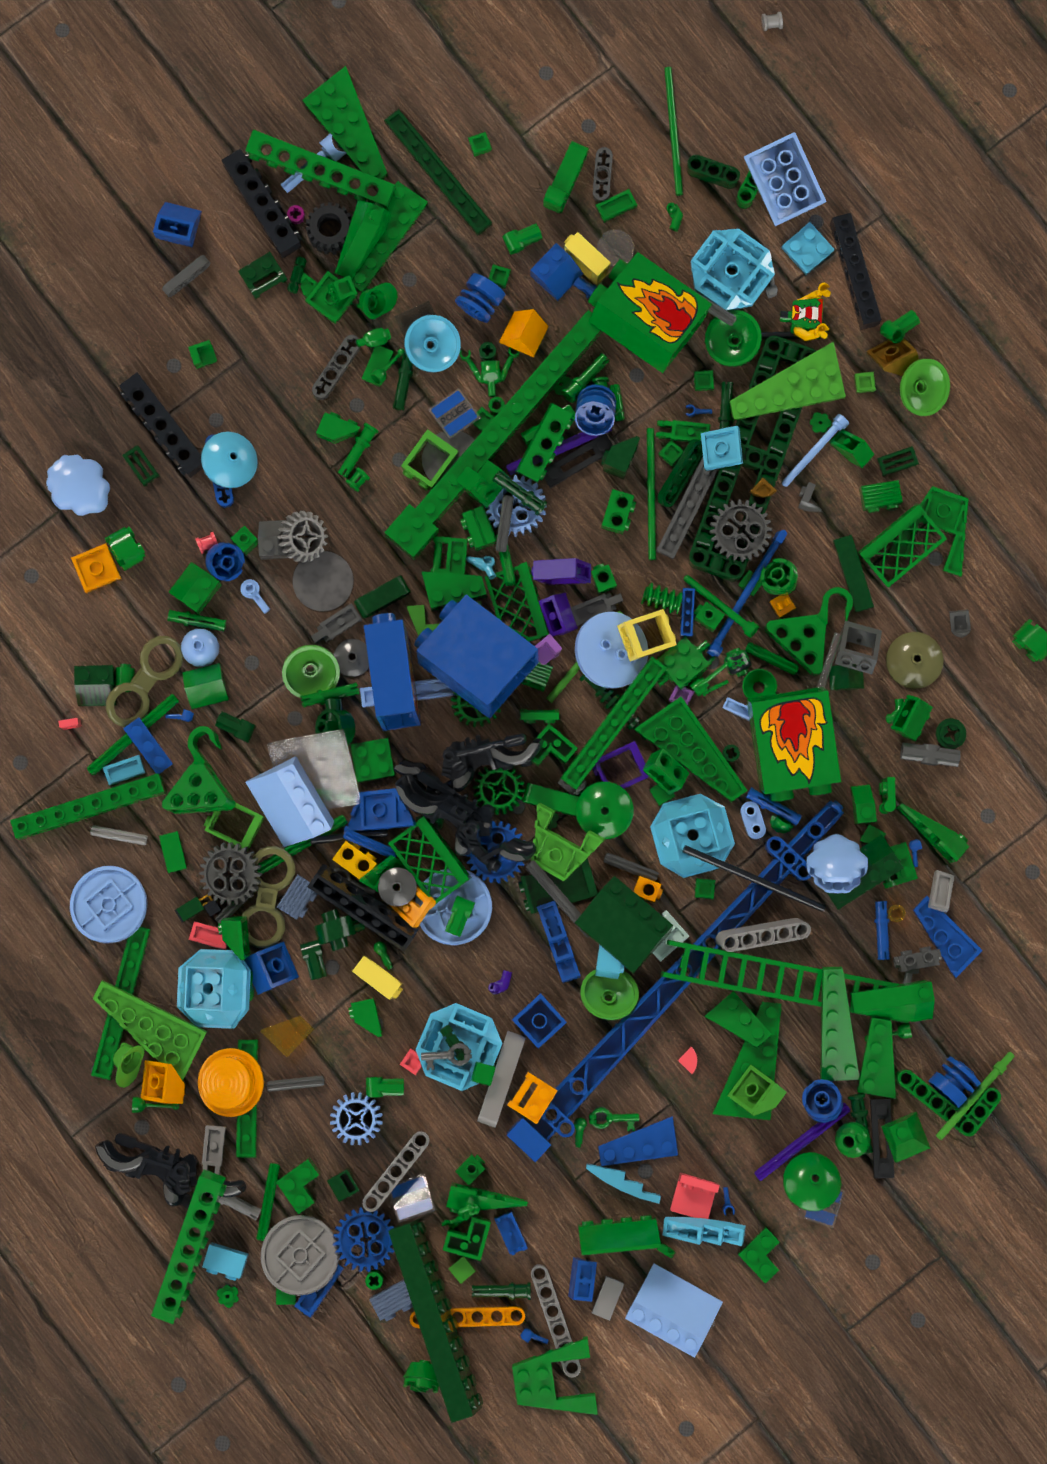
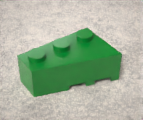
M421 571L431 612L443 609L451 600L459 603L466 594L474 601L487 598L482 576Z

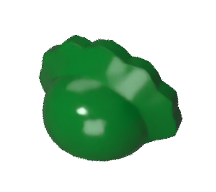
M772 815L770 819L771 828L778 833L790 832L794 827L782 817Z

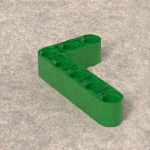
M902 1069L896 1073V1083L946 1123L949 1120L947 1117L948 1111L953 1109L956 1112L959 1109L912 1071ZM904 1073H908L910 1076V1080L906 1084L901 1082V1076ZM923 1085L925 1093L918 1096L916 1089L918 1086ZM988 1087L953 1128L962 1135L973 1136L1000 1102V1092L995 1088ZM989 1091H993L995 1098L989 1102L986 1095ZM938 1097L941 1101L940 1106L934 1108L932 1100ZM981 1106L983 1114L977 1117L974 1113L975 1109ZM965 1122H970L971 1124L969 1132L963 1131V1124Z

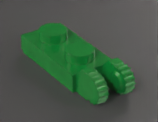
M659 420L657 421V426L672 427L671 433L657 432L656 437L690 442L693 439L701 440V433L710 431L711 424Z

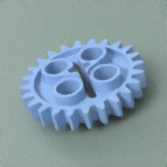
M514 475V482L526 491H533L534 495L542 501L546 500L545 496H540L543 490H537L538 483L531 485V479L525 482L524 476L518 480L517 475ZM504 488L489 507L486 508L489 509L486 511L487 516H491L489 517V522H494V529L499 527V512L502 507V503L500 504L499 502L503 500V496L508 492ZM513 495V506L516 503L519 506H516L515 509L512 508L509 535L512 531L514 536L517 537L520 531L524 536V530L527 529L531 533V526L538 528L536 521L542 522L543 519L540 515H546V512L543 510L538 516L535 515L533 510H527L526 508L529 507L523 506L521 500ZM520 514L527 515L525 520H519L517 517Z

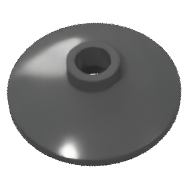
M348 639L337 646L334 656L338 661L340 673L348 677H357L369 669L367 646L364 642L357 639ZM355 654V660H349V655Z
M403 868L387 870L380 877L378 883L380 897L391 906L408 904L414 898L417 890L414 876ZM394 884L400 885L399 891L393 889Z

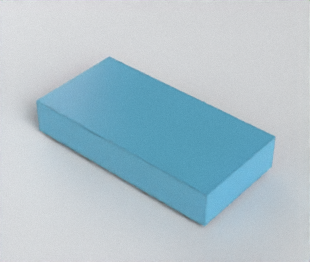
M140 755L103 767L109 786L146 773Z

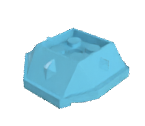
M740 229L713 230L690 262L694 291L726 311L753 306L775 275L770 250ZM729 268L735 269V270H736V274H735V275H730V274L727 272V269H729Z
M702 794L664 803L650 826L660 865L682 878L719 869L714 865L683 853L685 845L724 862L735 845L725 806ZM689 830L697 832L698 838L692 841L688 838Z
M200 949L178 968L177 1008L198 1027L235 1029L239 1024L238 1022L249 1010L251 970L246 962L240 960L232 950Z
M455 1003L430 1014L416 1047V1053L425 1076L463 1091L479 1084L471 1081L475 1063L480 1062L494 1066L503 1043L491 1017ZM450 1025L453 1030L452 1034H455L459 1041H462L471 1049L472 1058L462 1066L454 1065L448 1059H436L433 1062L435 1070H432V1068L427 1070L428 1063L426 1060H421V1053L448 1051L450 1047L445 1041L446 1037L442 1036L440 1029Z

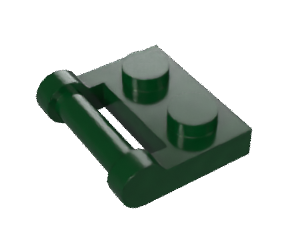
M271 252L266 253L238 270L255 300L260 297V294L280 282L284 283L288 280ZM275 272L277 273V276L257 288L254 287L255 284Z

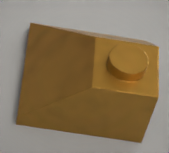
M904 338L899 343L887 340L867 351V354L884 371L903 376L906 369L913 362L919 360L917 350Z

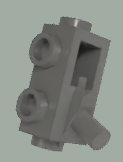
M931 946L919 948L920 952L912 953V950L901 951L900 956L893 957L895 969L898 968L899 972H905L903 984L911 983L913 974H918L920 968L940 965L939 960L942 959L940 949L931 950Z

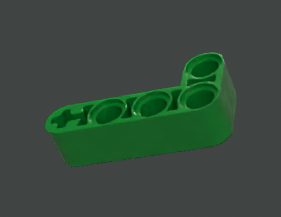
M571 141L555 179L546 191L543 207L559 214L562 213L588 155V147Z

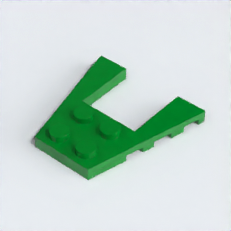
M932 486L920 505L940 530L955 535L943 571L962 577L969 498ZM923 515L916 520V528H918L919 523L927 525V520ZM904 530L901 533V540L911 541L912 530ZM894 542L889 553H897L898 542ZM900 543L899 554H909L911 544Z
M588 1336L583 1337L579 1341L567 1343L558 1349L546 1351V1353L537 1357L533 1356L512 1364L517 1405L597 1415L595 1393L556 1397L552 1362L590 1358Z

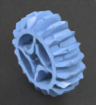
M354 1092L351 1093V1099L344 1095L345 1102L338 1099L337 1103L340 1107L333 1106L337 1113L330 1114L331 1117L336 1118V1120L330 1121V1124H337V1127L333 1128L332 1131L336 1132L339 1130L340 1133L337 1135V1138L339 1139L344 1135V1143L348 1141V1138L351 1139V1145H354L355 1140H358V1145H362V1138L368 1143V1135L374 1139L376 1135L372 1131H380L376 1124L382 1125L383 1121L377 1120V1117L383 1116L382 1113L376 1114L380 1106L374 1108L372 1105L376 1100L373 1099L369 1103V1097L366 1095L365 1099H362L361 1092H359L358 1098H355ZM361 1103L365 1107L360 1111H354L348 1104ZM342 1110L349 1117V1122L344 1128L341 1124ZM369 1110L372 1114V1125L370 1128L364 1121V1115ZM361 1112H364L360 1118L361 1123L355 1122L351 1126H349V1124L352 1122L353 1118L351 1117L353 1114L357 1116ZM357 1126L363 1129L365 1133L354 1135L348 1131L352 1127Z

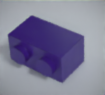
M566 593L555 594L539 601L552 637L564 635L578 629Z

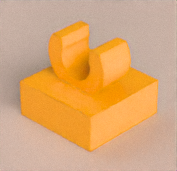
M789 595L778 596L769 602L778 618L796 609Z

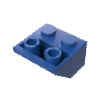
M165 202L157 215L153 229L156 239L193 247L202 211Z

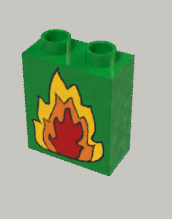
M637 252L629 263L622 259L616 263L608 276L613 281L609 288L599 284L594 290L588 303L595 308L588 322L655 369L664 373L701 326L712 303Z
M823 687L746 699L760 790L764 794H770L771 801L793 799V790L808 788L809 795L831 793V784L841 782L828 690Z

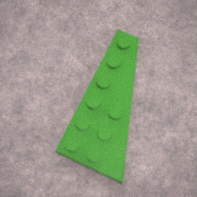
M834 341L732 399L729 403L733 421L845 398L846 395Z
M102 980L93 999L109 1015L120 1023L119 1025L126 1029L153 1058L162 1063L172 1064L183 1081L207 1031Z

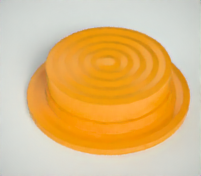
M236 1048L222 1049L210 1055L203 1063L198 1076V1090L202 1101L211 1111L225 1117L240 1116L249 1112L260 1100L264 1088L263 1072L256 1059L249 1053Z

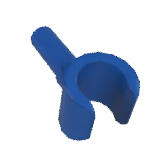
M691 404L686 406V409H694L693 413H686L690 418L696 414H712V409H697Z
M184 709L182 715L166 714V718L190 722L194 713Z
M915 839L909 842V848L913 855V865L918 867L917 850L922 849V844L920 840Z
M724 1187L725 1204L722 1207L723 1213L726 1216L725 1210L730 1207L734 1215L735 1209L730 1203L728 1187Z
M528 1328L524 1329L520 1334L521 1338L529 1343L531 1338L548 1344L549 1341L534 1334Z

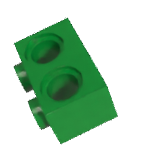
M612 489L601 529L622 535L624 530L628 531L631 522L628 519L629 512L633 513L636 501H633L634 495ZM623 499L627 502V506L621 508L617 505V501ZM618 517L622 520V524L615 526L611 520Z
M664 748L652 753L643 768V771L669 795L682 789L689 775V772Z

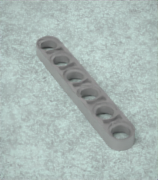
M537 1264L531 1270V1278L554 1345L558 1349L562 1344L572 1342L548 1269L542 1264ZM538 1268H542L545 1271V1276L542 1279H537L534 1276V1271ZM544 1287H549L552 1290V1294L548 1298H544L540 1294L541 1289ZM550 1306L558 1308V1314L554 1317L547 1314V1309ZM556 1325L564 1326L565 1331L562 1335H556L553 1332ZM579 1359L560 1361L563 1371L568 1377L579 1375L581 1371ZM574 1362L577 1364L578 1369L575 1373L567 1371L568 1363Z

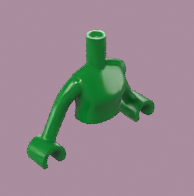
M509 348V357L502 372L500 371V361L480 362L481 375L471 359L470 350H468L469 355L467 357L462 356L461 350L459 355L462 361L467 362L477 381L488 385V397H495V384L505 380L513 359L519 356L520 351L512 354L511 348Z

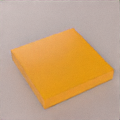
M106 543L71 557L85 593L121 579Z

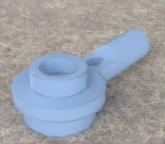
M252 579L244 581L241 585L242 595L253 599L263 613H267L270 608L259 595L260 587L258 583Z

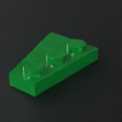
M734 991L705 1015V1018L720 1025V1027L730 1031L756 1048H759L772 1036Z

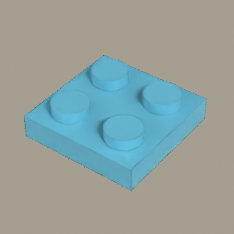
M811 222L781 247L805 275L810 273L835 250Z
M738 426L701 433L704 469L706 471L743 464L740 429Z

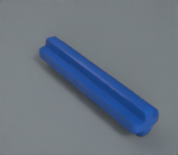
M345 830L344 839L383 856L389 857L392 855L396 857V853L391 847L352 830Z

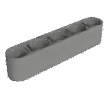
M791 918L723 930L717 934L716 944L728 952L805 939L810 935L811 927L799 918ZM801 925V929L797 932L798 926ZM783 928V933L779 935V931ZM766 931L765 936L761 938L762 933ZM748 934L747 940L743 942L744 936ZM730 937L729 943L725 945L726 939Z
M507 1031L495 1066L492 1083L488 1087L477 1122L496 1127L526 1039L525 1036Z
M417 1132L412 1136L364 1197L362 1204L366 1211L374 1212L381 1206L429 1144V1136L425 1132ZM422 1135L425 1137L426 1144L424 1146L416 1145L415 1138ZM405 1151L413 1153L414 1159L412 1161L406 1162L403 1159ZM392 1167H400L402 1173L399 1177L391 1175L390 1170ZM379 1183H388V1192L381 1193L378 1190ZM370 1197L375 1198L377 1201V1205L373 1209L367 1208L365 1204L366 1200Z

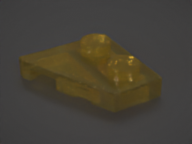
M298 1016L264 1028L260 1032L288 1057L310 1035L314 1028L302 1016Z

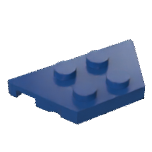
M396 788L359 793L356 805L350 814L352 817L348 826H345L344 832L346 829L361 832L416 826V822L408 807L402 803Z

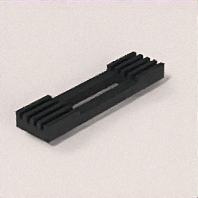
M603 434L545 468L547 472L544 479L549 488L551 489L568 477L602 459L605 451H610L611 446H613L607 434ZM590 449L594 451L595 455L563 473L560 468L561 466Z
M870 1099L874 1178H894L892 1153L886 1140L887 1158H880L878 1119H885V1124L892 1122L890 1099Z

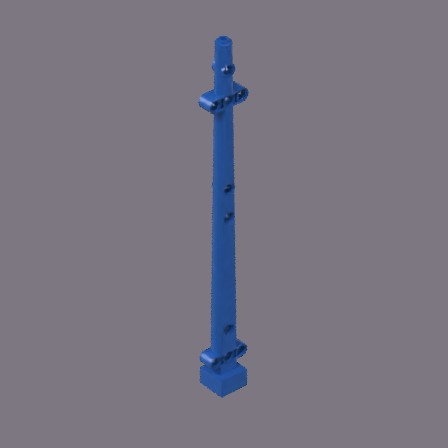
M836 800L834 802L829 801L789 844L777 836L769 838L765 843V850L774 859L758 876L777 885H780L789 874L798 881H805L811 878L809 873H807L806 877H801L798 869L800 867L807 869V862L803 858L844 814L842 811L843 806ZM811 826L818 827V836H813L810 833ZM773 840L779 843L777 851H773L770 848V842ZM788 853L793 856L792 864H787L784 861L785 854ZM751 882L693 944L706 947V939L712 938L715 941L714 949L721 950L722 948L716 944L717 934L723 930L742 927L773 891ZM730 937L726 939L725 945L730 940ZM690 949L687 964L689 977L696 978L699 975L704 952ZM709 953L708 963H709L717 954ZM681 957L666 972L679 974ZM661 977L637 1002L634 1010L629 1015L623 1017L555 1088L558 1091L538 1123L535 1124L522 1116L509 1129L506 1135L534 1162L551 1146L549 1140L556 1132L562 1137L573 1135L575 1127L572 1121L569 1120V1117L691 982ZM577 1080L583 1082L584 1086L581 1091L573 1089V1083ZM549 1109H554L557 1112L554 1120L546 1118V1112ZM563 1123L571 1125L569 1133L565 1134L560 1131V1126Z

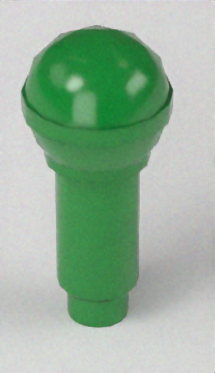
M382 941L376 942L373 947L374 952L380 955L387 970L393 968L386 952V944Z
M582 1117L574 1120L576 1130L575 1147L578 1148L581 1147L583 1131L587 1126L586 1120Z

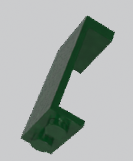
M588 858L565 881L544 871L571 903L591 898L598 894ZM532 875L521 877V881L518 884L521 893L525 892L527 900H523L526 912L530 911L531 914L538 913L537 906L554 901Z

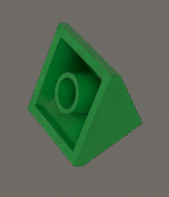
M220 663L183 672L184 689L191 709L229 700Z

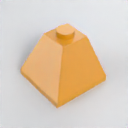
M145 1060L141 1098L160 1103L183 1104L185 1084L172 1064Z

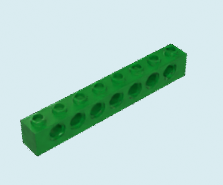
M256 130L252 131L245 150L249 155L248 158L258 162L260 159L267 162L266 165L276 169L277 166L282 167L284 172L288 174L302 175L301 178L306 181L320 182L319 185L324 188H336L337 192L347 196L349 193L354 195L356 200H367L382 208L388 209L396 188L395 184ZM265 146L272 147V151L268 155L262 153ZM283 153L290 155L289 160L286 162L280 160V156ZM300 160L307 161V166L303 169L298 168ZM324 167L325 172L323 175L315 174L316 168ZM337 173L343 175V179L340 182L333 181V176ZM352 181H360V187L352 189L350 187ZM371 187H376L378 193L375 196H370L368 190Z
M157 773L10 820L15 839L22 840L166 794L167 791L162 775Z
M205 1169L199 1176L153 1308L152 1317L173 1324L176 1318H181L184 1307H181L182 1302H186L190 1290L187 1289L188 1285L193 1283L196 1273L193 1272L194 1268L199 1266L202 1259L200 1251L205 1249L208 1242L206 1237L207 1231L211 1232L215 1222L212 1220L213 1214H217L221 1205L218 1202L219 1197H223L227 1185H224L226 1177ZM205 1192L210 1193L213 1198H208ZM199 1210L205 1211L206 1215H201ZM193 1228H198L200 1233H196ZM186 1245H191L194 1250H189ZM180 1263L187 1264L188 1268L183 1267ZM174 1280H179L182 1285L176 1284ZM168 1297L174 1298L176 1302H171Z

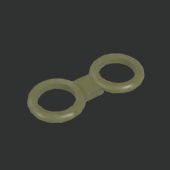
M157 636L150 639L142 648L140 653L141 668L131 682L122 683L109 693L106 699V712L114 724L125 727L138 717L142 720L149 710L150 700L148 692L156 681L173 677L179 671L183 663L181 645L175 639L169 636ZM168 644L175 653L172 666L163 672L153 671L148 663V656L151 650L157 645ZM125 691L137 692L141 699V707L138 713L131 718L123 719L118 717L114 710L116 698Z
M267 846L260 849L252 858H258L255 862V865H258L264 856L276 854L281 856L287 864L286 877L277 884H269L264 882L260 876L257 877L261 883L256 884L259 887L256 904L248 907L242 914V916H247V924L249 917L258 911L271 913L276 919L277 931L268 940L255 939L248 931L249 945L256 948H269L276 945L282 939L285 932V920L282 913L276 908L278 891L285 889L294 878L295 863L292 856L285 849L277 846Z

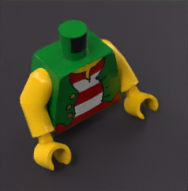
M825 282L821 283L818 290L794 300L791 311H780V322H790V332L804 341L827 338L828 334L825 331H828L829 328L826 324L822 323L823 298L821 297L822 295L824 297L830 296L831 292L827 289L830 286Z

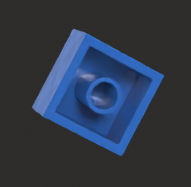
M541 993L512 1019L538 1049L567 1023Z

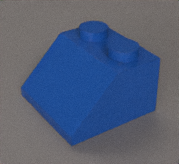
M557 243L530 270V276L557 301L573 286L576 279L583 275V272L572 257Z
M284 942L256 952L244 960L251 968L253 973L252 983L258 995L299 977Z

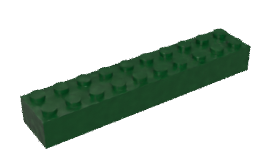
M418 1218L397 1225L388 1230L450 1421L453 1423L474 1416L482 1408L483 1400L481 1394L477 1393L475 1387L477 1384L476 1378L470 1372V1360L464 1354L462 1348L464 1347L463 1339L461 1336H458L456 1330L458 1327L455 1317H452L450 1311L451 1303L449 1298L445 1296V1285L443 1280L439 1278L437 1272L439 1267L431 1254L432 1245L425 1236L426 1227Z

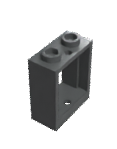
M845 621L839 637L835 664L872 674L878 660L882 630ZM846 641L872 648L871 656L845 649Z

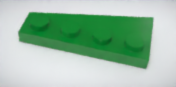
M871 1016L860 1071V1080L857 1087V1092L896 1099L891 1019Z

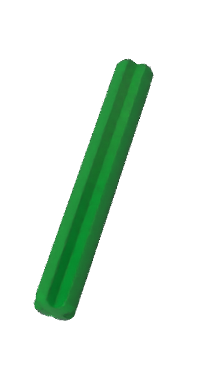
M270 1163L256 1237L260 1241H264L269 1230L277 1185L276 1181L278 1180L280 1165L277 1163Z

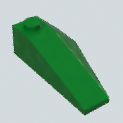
M358 200L335 274L343 277L350 275L351 279L354 278L384 234L391 212L372 203Z
M899 804L896 807L949 863L957 862L970 847L967 844L968 840L961 833L957 834L955 831L904 804Z
M922 980L850 993L854 1013L911 1022L933 1019L935 999L932 981Z
M452 1182L446 1207L450 1208V1212L458 1213L460 1208L468 1204H477L480 1210L527 1206L528 1200Z

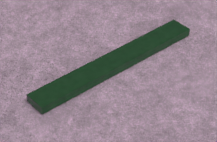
M398 109L384 120L385 124L476 235H480L492 225L491 220L403 113Z

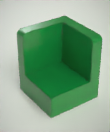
M210 340L188 347L196 369L217 362Z

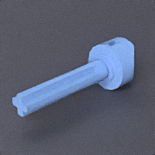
M331 134L319 142L322 146V151L317 154L337 162L346 154V152L339 151L334 147ZM307 162L302 167H300V169L305 168L307 166ZM295 173V175H291L280 185L288 193L304 179L301 178L302 175Z

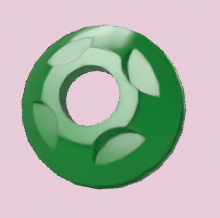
M752 670L743 680V693L747 699L776 694L777 681L773 674L767 670ZM761 682L764 685V691L756 693L753 690L754 683Z
M847 1122L837 1130L835 1143L837 1149L844 1156L850 1158L860 1157L869 1149L870 1135L868 1130L860 1123ZM846 1136L853 1138V1147L845 1145L844 1139Z

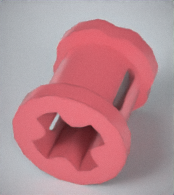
M214 532L200 539L195 538L201 554H204L206 550L218 544Z

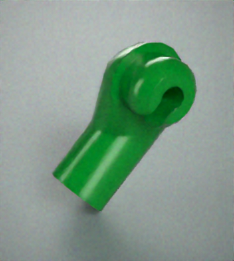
M672 202L666 206V210L672 219L669 229L677 232L683 218V213L679 206Z
M895 699V710L892 714L886 715V722L888 724L895 722L894 720L900 712L904 699Z

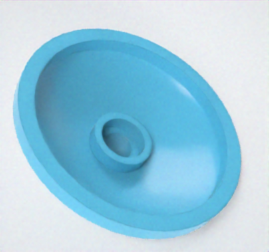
M426 315L415 320L410 325L405 335L404 347L407 357L414 366L426 372H440L449 368L456 361L460 353L461 341L457 329L449 320L438 315ZM428 342L433 344L431 349L427 347Z
M221 432L212 436L204 445L201 454L204 472L211 481L221 487H241L252 479L257 469L258 459L253 445L238 433ZM230 454H234L236 459H232Z

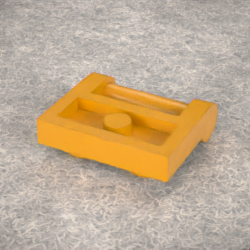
M418 886L415 895L423 902L421 906L413 899L403 906L389 905L412 928H417L428 911L436 904V900L428 897Z
M527 1072L525 1075L526 1079L507 1106L537 1124L558 1090ZM534 1082L537 1084V1087L524 1108L520 1107L519 1103Z

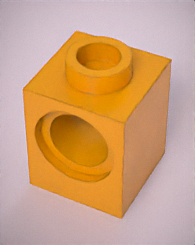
M639 876L633 892L642 899L654 903L656 899L660 900L663 889L660 888V883ZM645 885H651L654 888L652 895L644 894L643 888Z

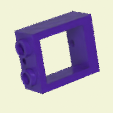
M577 558L533 561L531 573L535 581L547 585L591 583V564Z
M635 741L601 756L592 768L595 776L599 775L602 782H608L600 763L629 750L641 776L620 786L626 789L650 778L643 771L646 763Z

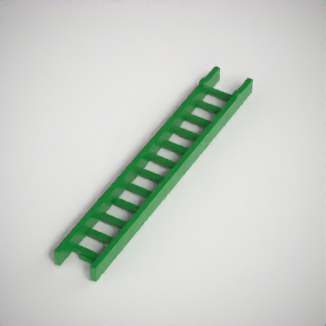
M667 940V945L685 948L684 955L681 957L680 975L661 971L662 977L819 1007L822 1006V1002L818 1001L822 969ZM690 949L704 952L699 978L685 976ZM709 953L723 955L718 982L705 980ZM728 956L741 959L737 985L723 983ZM747 960L760 962L756 989L742 987ZM766 964L779 966L775 992L761 990ZM785 967L798 970L793 996L780 994ZM804 971L817 973L812 1000L799 997ZM844 973V979L854 980L852 993L859 991L860 982L873 984L872 989L879 988V985L886 987L899 985L898 983ZM851 1000V1002H850V1007H849V1011H850L851 1013H854V1012H853V1006H852V1000ZM886 1018V1019H891V1020H893V1021H898V1022H903V1023H908V1022H909V1021H905V1020H898V1019Z

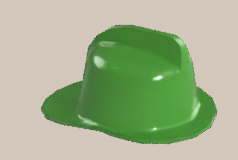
M123 1042L114 1054L113 1062L117 1068L116 1083L119 1087L125 1088L136 1079L145 1053L142 1046H132Z

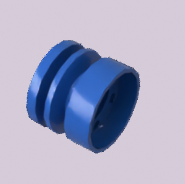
M472 273L466 282V286L470 291L461 290V296H457L455 302L469 316L488 323L491 319L490 315L495 313L491 305L499 306L505 297V293L488 278Z
M595 384L585 387L579 393L575 422L582 432L598 436L607 433L613 427L617 400L615 394L609 388Z
M950 1056L947 1062L952 1068L943 1063L942 1068L946 1075L944 1076L936 1071L928 1082L943 1097L957 1108H960L968 1099L962 1091L965 1089L973 1093L975 1090L969 1083L978 1087L981 1082L964 1063Z

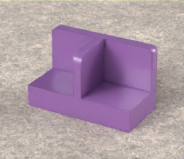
M551 634L535 645L538 648V658L542 665L547 664L552 659L554 660L562 650V647Z

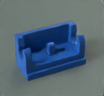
M512 1210L494 1218L510 1255H515L521 1250L528 1249Z
M573 1257L568 1297L573 1300L592 1302L597 1262L591 1259L583 1260Z

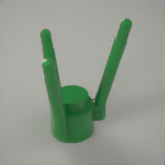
M715 656L709 659L708 662L710 665L715 659ZM726 662L706 679L700 678L705 672L703 671L692 680L689 686L699 697L701 695L706 696L709 692L728 684L729 681L725 680L708 688V682L724 670L729 663Z

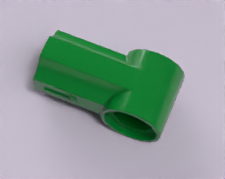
M536 223L519 231H509L502 236L510 255L516 254L526 246L543 239Z
M910 310L894 322L891 320L885 321L880 328V333L893 343H899L903 340L906 332L920 323L919 317L913 310Z
M457 895L445 932L461 937L475 902Z
M366 1077V1095L371 1098L404 1095V1078L383 1079V1077Z

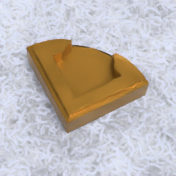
M762 478L749 493L756 497L765 498L775 494L777 490Z

